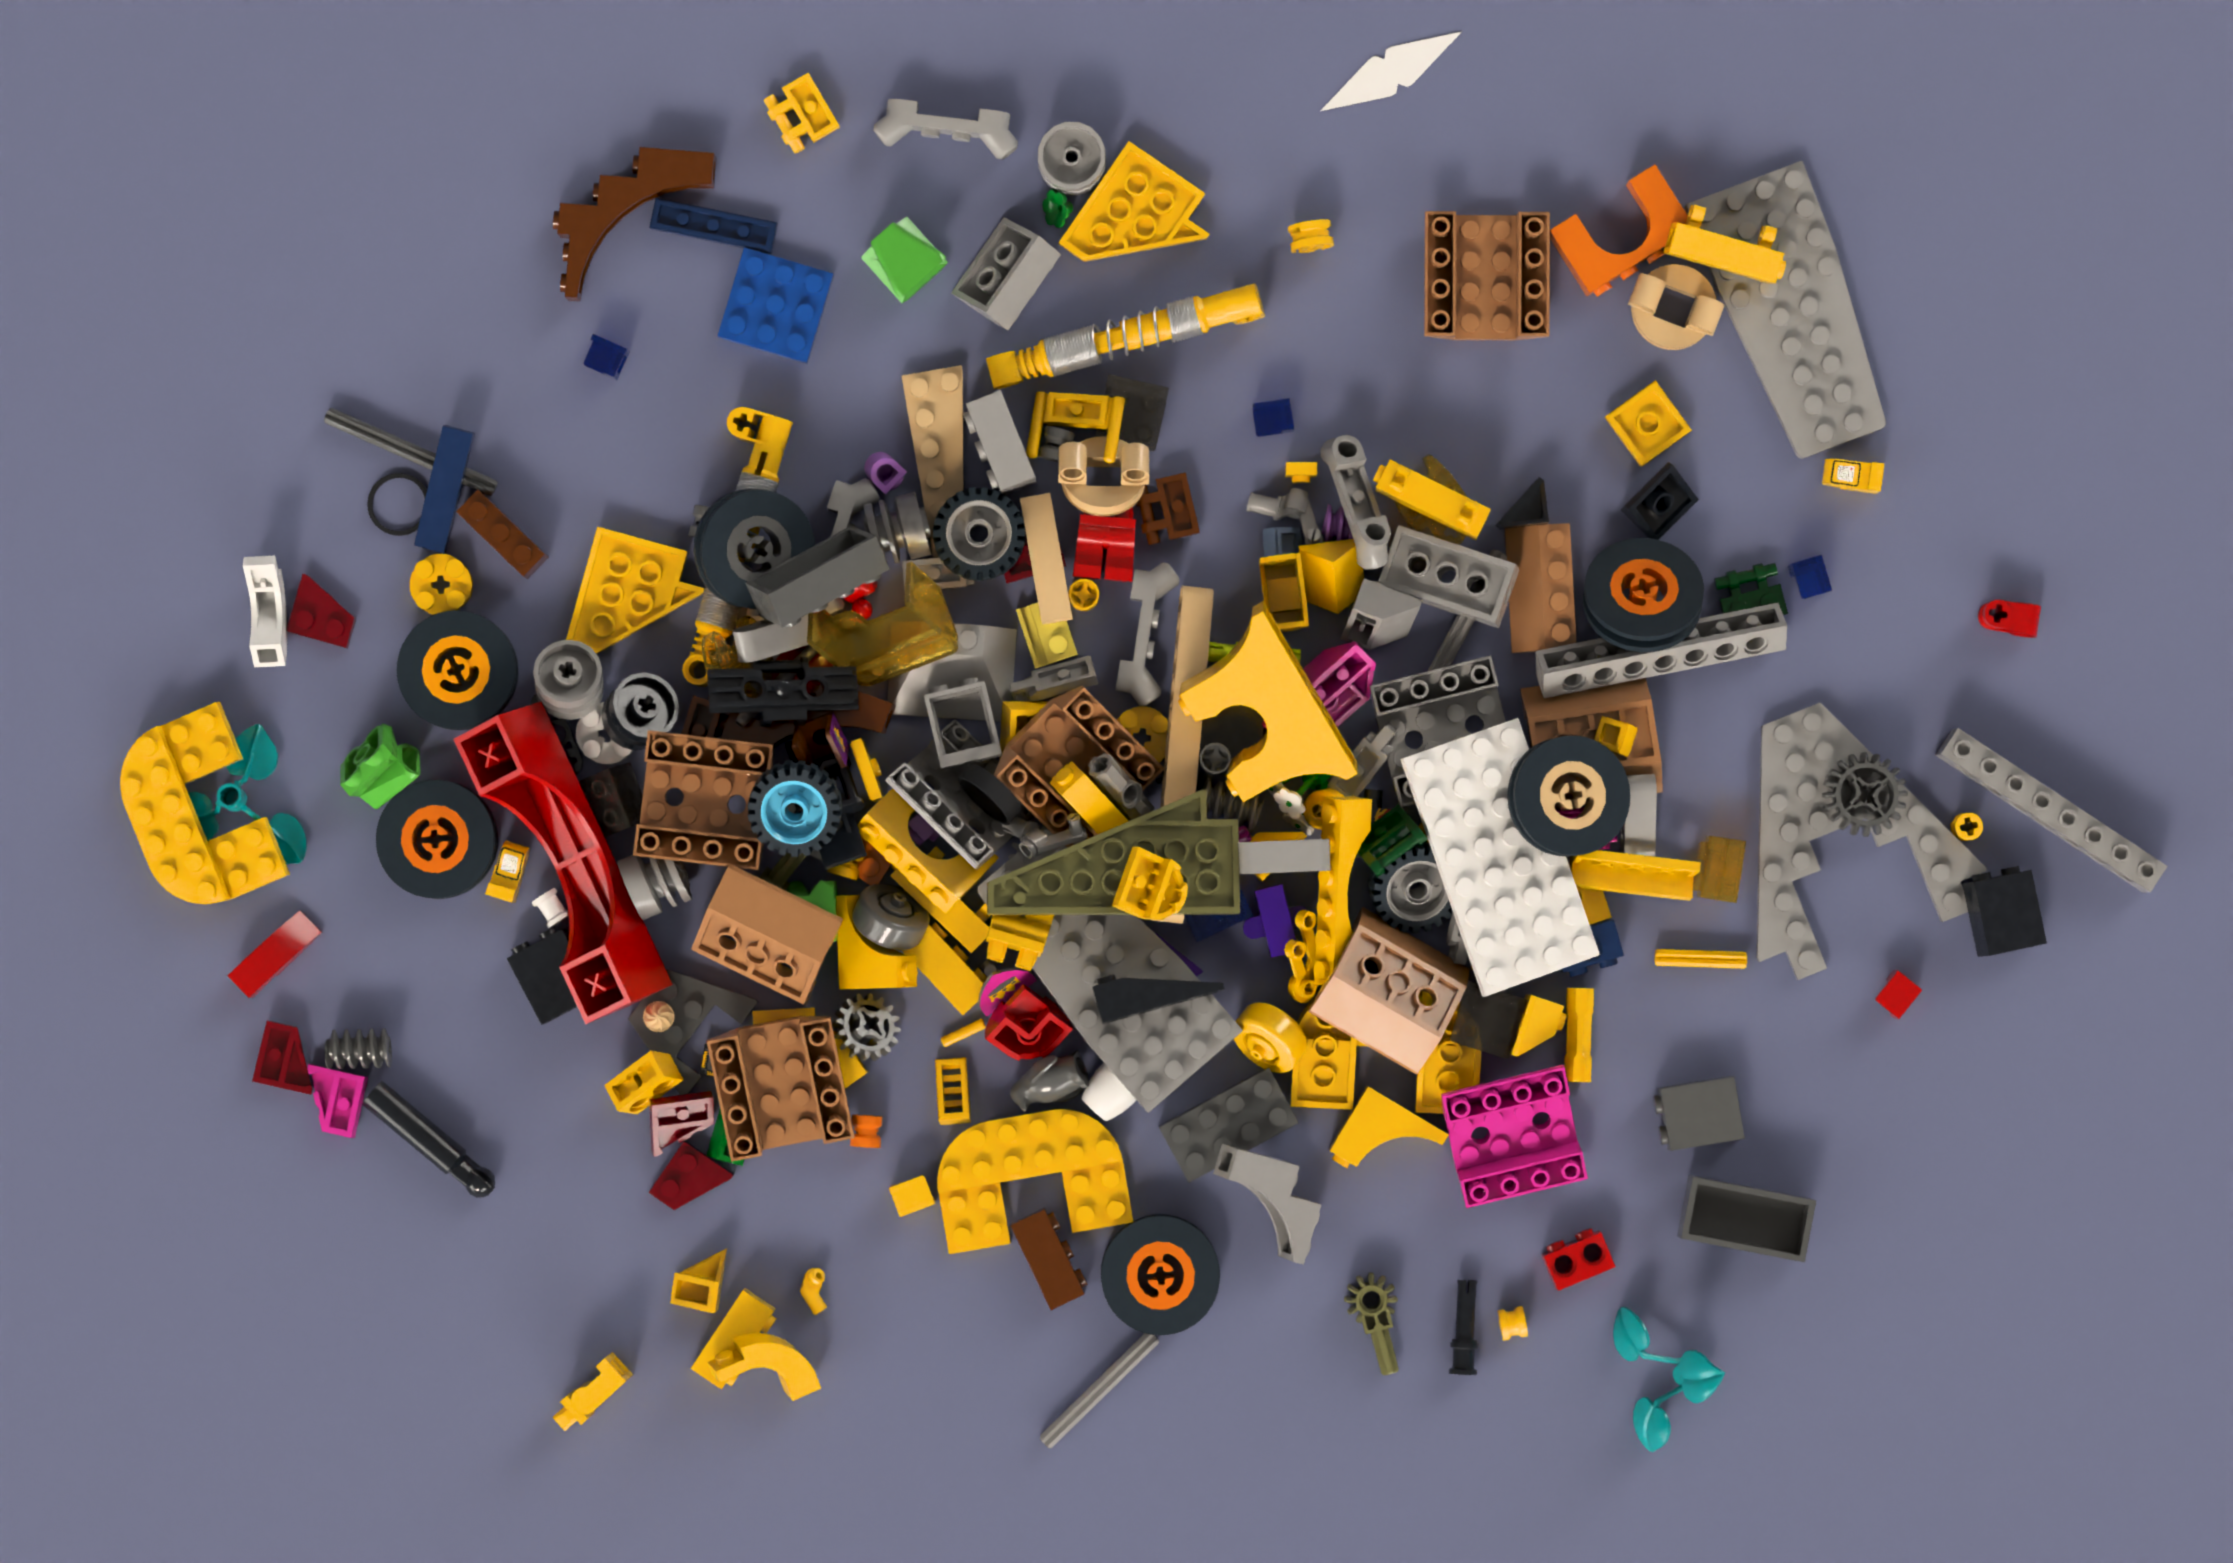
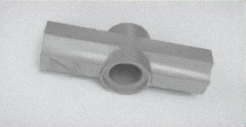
M1103 753L1091 760L1088 765L1090 768L1089 775L1101 788V792L1115 804L1128 821L1154 811L1155 807L1143 794L1141 784L1131 780L1111 755Z

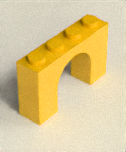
M892 788L857 824L860 834L865 841L869 842L889 863L896 867L911 884L915 885L935 906L946 914L986 874L999 857L994 854L976 870L960 854L946 860L926 855L914 844L908 830L909 818L916 811Z

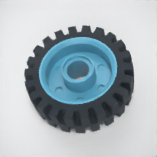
M793 760L785 761L782 765L778 763L773 765L772 769H767L763 772L762 776L756 781L748 802V820L751 822L753 833H757V839L761 843L765 842L768 849L771 851L774 849L779 850L778 854L784 856L786 853H791V857H798L801 853L806 856L810 855L814 850L817 852L822 849L824 844H828L836 833L842 816L841 793L836 787L837 783L833 778L830 779L828 777L829 773L824 769L820 771L818 765L812 763L810 766L805 764L806 761L799 760L798 763H793ZM797 803L803 808V812L794 814L788 810L787 805Z

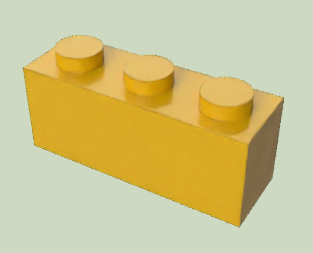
M936 922L932 925L929 924L921 942L916 947L902 950V952L907 955H916V966L962 1015H965L978 1002L979 993L988 977L979 968L973 971L968 966L966 961L969 957L958 945L952 948L944 940L948 935Z
M744 1288L690 1369L721 1390L726 1383L732 1386L740 1374L719 1383L712 1375L707 1362L715 1359V1356L720 1352L735 1350L736 1348L732 1340L734 1337L750 1333H760L761 1331L767 1334L777 1319L772 1316L776 1308Z

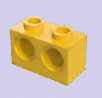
M650 1050L604 1086L617 1111L638 1115L650 1106L649 1099L660 1098L684 1079L670 1054Z

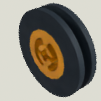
M445 611L423 620L406 637L398 655L397 680L405 701L422 719L449 730H470L501 714L508 706L518 682V660L510 640L494 623L472 612ZM466 649L472 653L470 659H464L456 655L453 657L458 665L465 666V669L461 671L465 681L469 682L472 679L474 669L479 668L478 678L474 685L466 691L459 693L448 692L444 689L446 682L460 686L462 683L457 676L451 675V672L455 670L452 661L446 659L440 673H437L438 662L450 650Z

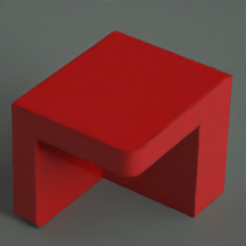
M1893 970L1886 979L1888 981L1887 984L1875 997V1001L1889 1011L1894 1019H1900L1921 993L1922 989L1900 971Z

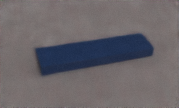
M655 198L649 228L772 254L778 223Z
M443 425L415 538V546L443 554L446 552L475 433Z

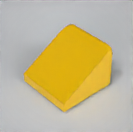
M1602 716L1594 740L1607 747L1611 752L1628 757L1637 733V727Z

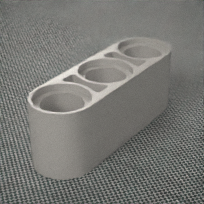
M811 612L801 617V621L792 627L782 628L764 619L733 630L738 661L740 663L762 660L819 641L815 616Z
M1655 774L1627 775L1630 785V807L1626 821L1620 830L1621 853L1655 857L1657 803Z
M1329 839L1238 843L1239 874L1331 871Z

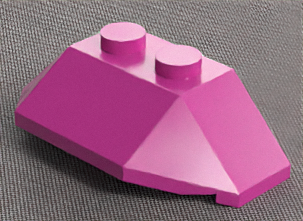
M1355 641L1323 650L1303 668L1337 727L1370 699V686L1373 683L1376 663ZM1263 720L1262 725L1267 730L1266 723Z

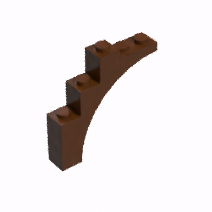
M639 147V155H634L632 172L637 174V178L600 175L599 183H594L593 201L597 202V206L560 203L559 211H554L553 229L558 230L557 234L560 238L569 239V243L564 242L563 261H567V273H562L560 280V292H565V298L568 301H581L584 279L595 252L606 235L625 216L644 203L668 193L687 189L714 188L717 159L715 154L710 152Z
M815 683L810 696L819 697L822 695L823 688L820 683ZM858 691L859 710L833 711L840 727L863 728L885 734L896 705ZM807 711V721L832 711ZM730 713L729 716L724 715L718 731L722 733L720 739L774 745V748L793 737L795 726L794 720H776L772 722L770 727H760V721L753 718L746 726L740 727L736 723V718L740 713Z

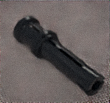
M1457 1280L1456 1336L1450 1342V1347L1453 1348V1366L1449 1369V1374L1477 1375V1370L1474 1369L1475 1349H1478L1477 1340H1474L1477 1281L1468 1280V1292L1466 1293V1280Z

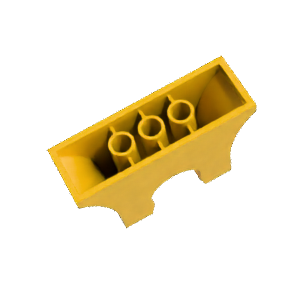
M1264 601L1252 607L1251 619L1243 637L1225 657L1181 683L1178 703L1186 716L1192 715L1195 722L1215 717L1225 708L1235 705L1250 707L1257 711L1264 719L1267 730L1263 738L1255 745L1241 750L1231 760L1228 773L1226 774L1227 780L1225 782L1234 797L1239 795L1242 802L1282 781L1297 776L1329 774L1348 780L1358 774L1357 760Z

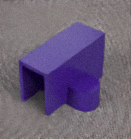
M1280 884L1254 891L1260 915L1248 918L1243 924V933L1246 937L1250 939L1266 938L1270 958L1285 955L1286 943L1291 939L1296 940L1294 929L1298 928L1295 924L1297 913L1300 910L1308 911L1303 906L1288 908L1283 885Z

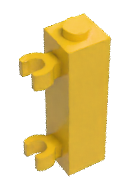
M1695 204L1689 208L1686 224L1679 222L1671 224L1663 251L1665 254L1768 284L1776 283L1777 279H1781L1786 267V261H1783L1784 253L1771 249L1777 234V228L1767 225L1761 226L1757 245L1700 229L1706 208Z
M1391 459L1387 466L1382 464L1379 466L1373 479L1377 483L1376 492L1475 541L1491 511L1490 508Z
M1072 761L1059 770L1056 776L1052 777V781L1049 782L1097 834L1128 822L1126 817Z
M935 846L928 856L942 859L945 854ZM891 866L894 872L890 876L971 954L986 940L989 926L985 921L991 916L987 915L986 904L974 913L960 899L945 914L915 885L911 884L896 867Z

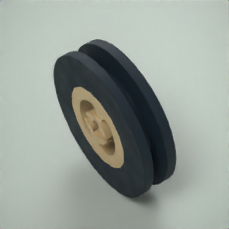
M1562 736L1540 742L1520 758L1512 771L1508 784V808L1516 829L1527 842L1538 850L1555 856L1584 855L1607 845L1623 827L1630 807V785L1622 764L1607 747L1587 737ZM1563 774H1571L1583 783L1582 785L1574 781L1558 784L1551 790L1554 781ZM1565 793H1572L1573 799L1566 800ZM1586 802L1584 810L1573 819L1566 818L1555 810V807L1561 811L1581 808Z

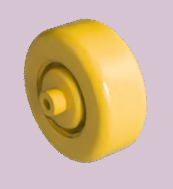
M1262 1002L1249 1004L1235 1020L1243 1030L1234 1038L1236 1045L1249 1060L1263 1069L1269 1067L1271 1072H1289L1296 1066L1307 1050V1039L1298 1023L1286 1012L1271 1004Z

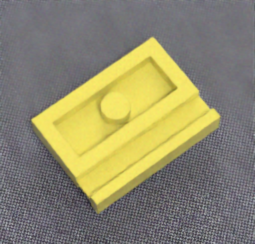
M1038 602L1016 609L1035 669L1078 655L1067 621L1042 625Z

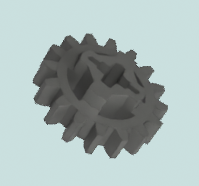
M872 993L867 994L864 999L860 994H857L852 1000L848 998L842 1003L843 1008H839L835 1012V1015L840 1019L832 1023L833 1027L839 1029V1032L834 1037L835 1039L843 1040L839 1047L841 1050L847 1047L850 1049V1058H853L858 1053L860 1054L861 1062L866 1061L869 1056L873 1061H876L881 1055L886 1056L891 1052L890 1047L898 1043L894 1036L901 1032V1028L894 1026V1023L899 1020V1016H891L890 1012L894 1007L890 1005L885 1008L883 1006V997L873 1001ZM865 1024L869 1027L868 1031L864 1028Z

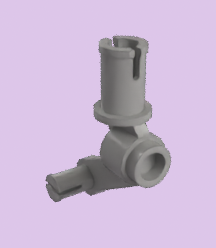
M1292 488L1289 494L1283 497L1278 496V499L1254 494L1253 492L1250 493L1247 512L1272 516L1275 521L1286 516L1300 519L1305 537V545L1323 543V536L1318 529L1308 499V492Z
M1077 813L1067 816L1070 829L1050 836L1046 832L1040 831V827L1035 821H1026L1017 816L1009 825L1002 824L1004 832L1020 838L1019 848L1023 855L1029 859L1038 857L1043 852L1072 843L1075 845L1087 838L1086 828L1082 826L1080 815Z

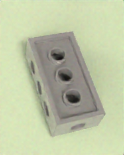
M1398 525L1388 553V563L1383 566L1378 582L1388 588L1423 600L1422 603L1499 628L1520 570L1515 563ZM1425 561L1427 563L1423 572H1412L1416 562ZM1450 570L1456 572L1455 579L1452 582L1443 583L1441 581L1445 572ZM1475 581H1485V588L1481 592H1471V586Z

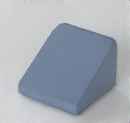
M1273 527L1263 530L1264 557L1299 553L1298 546L1302 545L1301 527Z

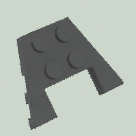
M666 969L673 985L643 999L628 1020L649 1051L671 1055L684 1079L675 1086V1089L679 1095H684L691 1092L702 1076L680 1060L677 1055L716 1005L742 1024L759 1001ZM652 1002H666L674 1011V1022L664 1032L651 1031L644 1023V1010Z

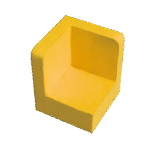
M924 1175L889 1187L900 1217L936 1203Z

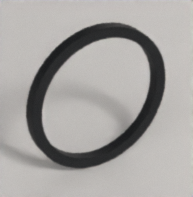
M394 473L381 478L375 483L369 493L367 507L371 520L380 530L390 535L403 536L418 530L419 522L412 528L403 531L390 530L381 525L373 512V498L377 489L386 481L394 478H405L413 481L422 490L424 498L426 497L427 489L418 479L411 475Z

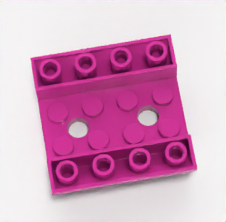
M1564 1064L1441 1094L1442 1110L1447 1133L1449 1134L1452 1156L1466 1208L1588 1179L1583 1153L1577 1140L1568 1096L1570 1095ZM1545 1112L1549 1115L1545 1123L1538 1125L1532 1122L1533 1117L1537 1113ZM1477 1127H1485L1488 1129V1133L1484 1138L1476 1139L1472 1137L1473 1130Z

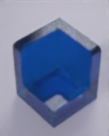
M593 334L590 339L593 343L584 360V365L618 380L630 352L627 348Z
M1290 398L1252 404L1257 437L1294 431Z
M1822 555L1788 565L1791 578L1795 577L1802 599L1832 591Z

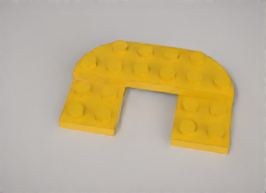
M221 702L212 703L145 732L128 751L120 777L122 800L152 874L161 886L172 895L196 904H213L228 901L290 875L267 817L260 818L207 841L185 784L243 760Z
M1420 991L1418 995L1419 1001L1425 1006H1431L1432 998L1430 994ZM1314 997L1304 1008L1297 1021L1306 1036L1307 1050L1292 1069L1291 1107L1353 1110L1356 1046L1366 1045L1309 1013L1308 1011L1316 998ZM1459 1002L1440 1042L1417 1074L1415 1113L1443 1114L1442 1093L1480 1085L1481 1040L1471 1013L1461 1002Z
M1051 1109L987 1120L975 1124L960 1133L944 1153L937 1176V1189L949 1254L1011 1244L1001 1182L1062 1172L1072 1233L1133 1223L1123 1158L1114 1136L1102 1123L1092 1116L1072 1109Z

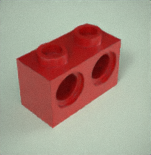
M1592 1228L1575 1234L1576 1240L1567 1244L1560 1240L1546 1246L1547 1252L1542 1253L1541 1256L1557 1291L1616 1267L1602 1232L1599 1230L1593 1232ZM1590 1243L1597 1244L1600 1249L1598 1257L1594 1260L1585 1259L1583 1254L1585 1246ZM1561 1255H1566L1571 1260L1570 1268L1565 1272H1558L1554 1266L1555 1260Z

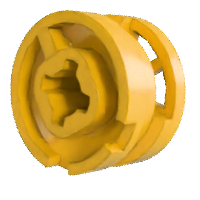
M1328 219L1310 220L1288 226V233H1291L1293 240L1290 244L1291 252L1296 253L1298 249L1299 253L1315 252L1318 249L1325 250L1333 247V237L1329 235V230H1327L1331 226V221Z

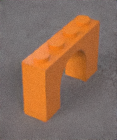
M1655 164L1630 179L1626 184V187L1642 210L1647 223L1645 240L1636 250L1626 254H1612L1604 251L1593 241L1577 214L1550 229V240L1586 297L1592 293L1596 297L1602 295L1612 288L1610 282L1616 278L1621 277L1624 281L1639 271L1636 266L1647 260L1651 264L1664 256L1663 249L1665 248L1671 224L1675 222L1686 224L1687 214Z

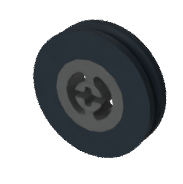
M743 489L721 497L704 513L694 537V561L701 580L716 597L734 606L756 609L745 583L815 546V539L807 517L793 501L772 491ZM753 527H759L768 534L770 541L763 540L764 536L747 534V531ZM752 544H755V549L757 550L756 555L754 554V549L751 548ZM738 556L746 558L745 562L762 564V566L758 570L749 571L740 563Z

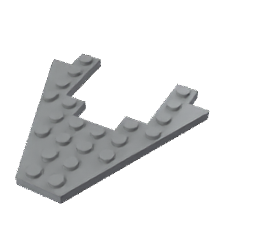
M1821 703L1761 726L1756 958L1758 962L1786 952L1796 980L1827 969L1792 882L1821 870L1810 841L1838 830L1839 824L1843 820L1840 817L1832 822L1830 817L1836 813L1835 808L1827 811L1824 809L1826 804L1832 803V798H1822V793L1832 792V788L1826 787L1823 783L1825 780L1835 781V778L1829 774V770L1835 769L1841 772L1837 764L1839 760L1845 761L1849 766L1848 756L1851 754L1856 756L1858 762H1860V754L1862 752H1867L1868 762L1871 761L1873 756ZM1861 768L1853 771L1857 777H1860L1866 783H1871L1881 777L1870 769ZM1847 779L1844 780L1841 787V801L1843 805L1852 794ZM1887 784L1878 794V800L1882 805L1883 811L1889 800ZM1899 785L1898 791L1905 790L1908 792V796L1898 797V801L1904 802L1906 808H1895V811L1901 815L1900 820L1888 818L1893 825L1891 829L1885 828L1881 823L1882 833L1876 835L1872 827H1870L1876 846L1880 847L1906 836L1940 921L1944 922L1967 913L1966 899L1960 881L1987 871L1986 867L1904 785ZM1860 786L1862 794L1855 802L1867 800V803H1870L1868 795L1875 787L1863 789V786ZM1859 806L1849 812L1851 816L1859 820L1866 819V821H1870L1876 818L1864 806Z

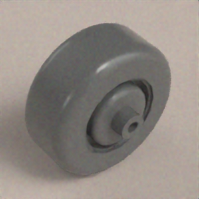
M873 884L863 889L852 912V919L859 932L875 944L893 950H908L916 947L921 942L929 925L930 915L904 889L889 884Z

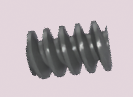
M371 1028L367 1038L363 1037L361 1029H357L355 1038H351L348 1029H345L343 1037L339 1038L336 1029H333L330 1039L325 1041V1064L327 1069L333 1067L334 1061L339 1069H343L347 1061L350 1068L355 1069L358 1066L359 1060L363 1068H369L371 1061H373L376 1068H381L384 1059L387 1066L391 1067L392 1045L386 1028H382L380 1037H376L373 1028Z

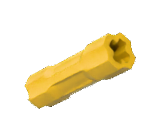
M1567 988V1036L1564 1067L1568 1082H1591L1593 988Z

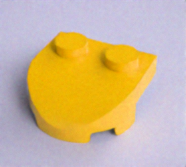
M1132 847L1112 906L1138 918L1150 920H1164V918L1178 913L1185 903L1188 892V885L1183 881L1180 872L1182 868L1172 859L1162 858L1141 847Z

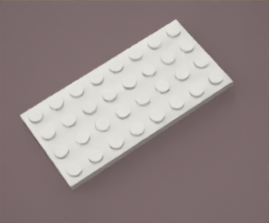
M1519 718L1400 759L1482 997L1600 955L1566 856L1551 855L1532 846L1516 829L1510 816L1507 800L1510 776L1517 762L1529 750Z

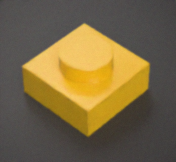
M1286 462L1285 478H1292V483H1310V478L1317 476V462Z

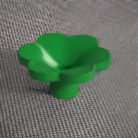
M1055 189L1048 191L1047 198L1044 199L1042 204L1043 211L1046 213L1045 220L1048 225L1062 228L1065 224V219L1073 211V205L1070 201H1067L1066 195L1063 192H1057Z

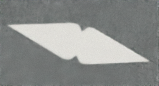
M1461 32L1391 46L1386 49L1384 59L1373 56L1321 111L1390 97L1396 94L1398 84L1405 87L1412 85Z

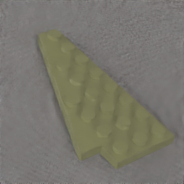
M1200 790L987 882V915H1131L1112 906L1132 847H1141L1162 858L1172 859L1182 868L1180 872L1183 881L1188 885L1187 897L1180 911L1172 915L1239 914L1238 819H1207L1206 790Z

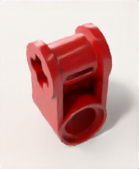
M1993 600L1980 607L1977 614L1978 621L1983 628L1988 630L2005 632L2019 637L2037 638L2041 606L2024 602ZM1994 609L1996 614H2000V619L1995 621L1994 616L1989 615V611Z

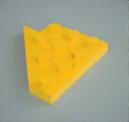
M1128 141L1058 242V245L1083 262L1206 240L1210 234L1189 220L1204 198L1205 193Z
M597 527L566 640L580 641L591 647L596 654H599L703 595L705 588L680 582L688 551Z

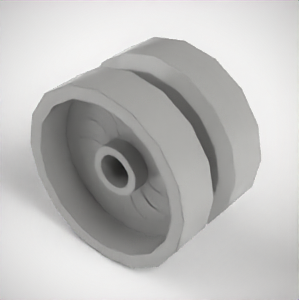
M1063 122L1053 126L1043 136L1038 147V167L1043 181L1051 189L1063 192L1065 195L1078 196L1091 191L1100 182L1104 174L1106 150L1101 137L1092 127L1080 122ZM1076 154L1078 156L1075 162H1068L1066 160V155L1072 157Z
M562 640L547 646L535 660L533 670L535 691L538 702L542 701L547 713L559 719L573 720L585 717L596 709L603 697L604 681L599 656L591 647L580 641Z

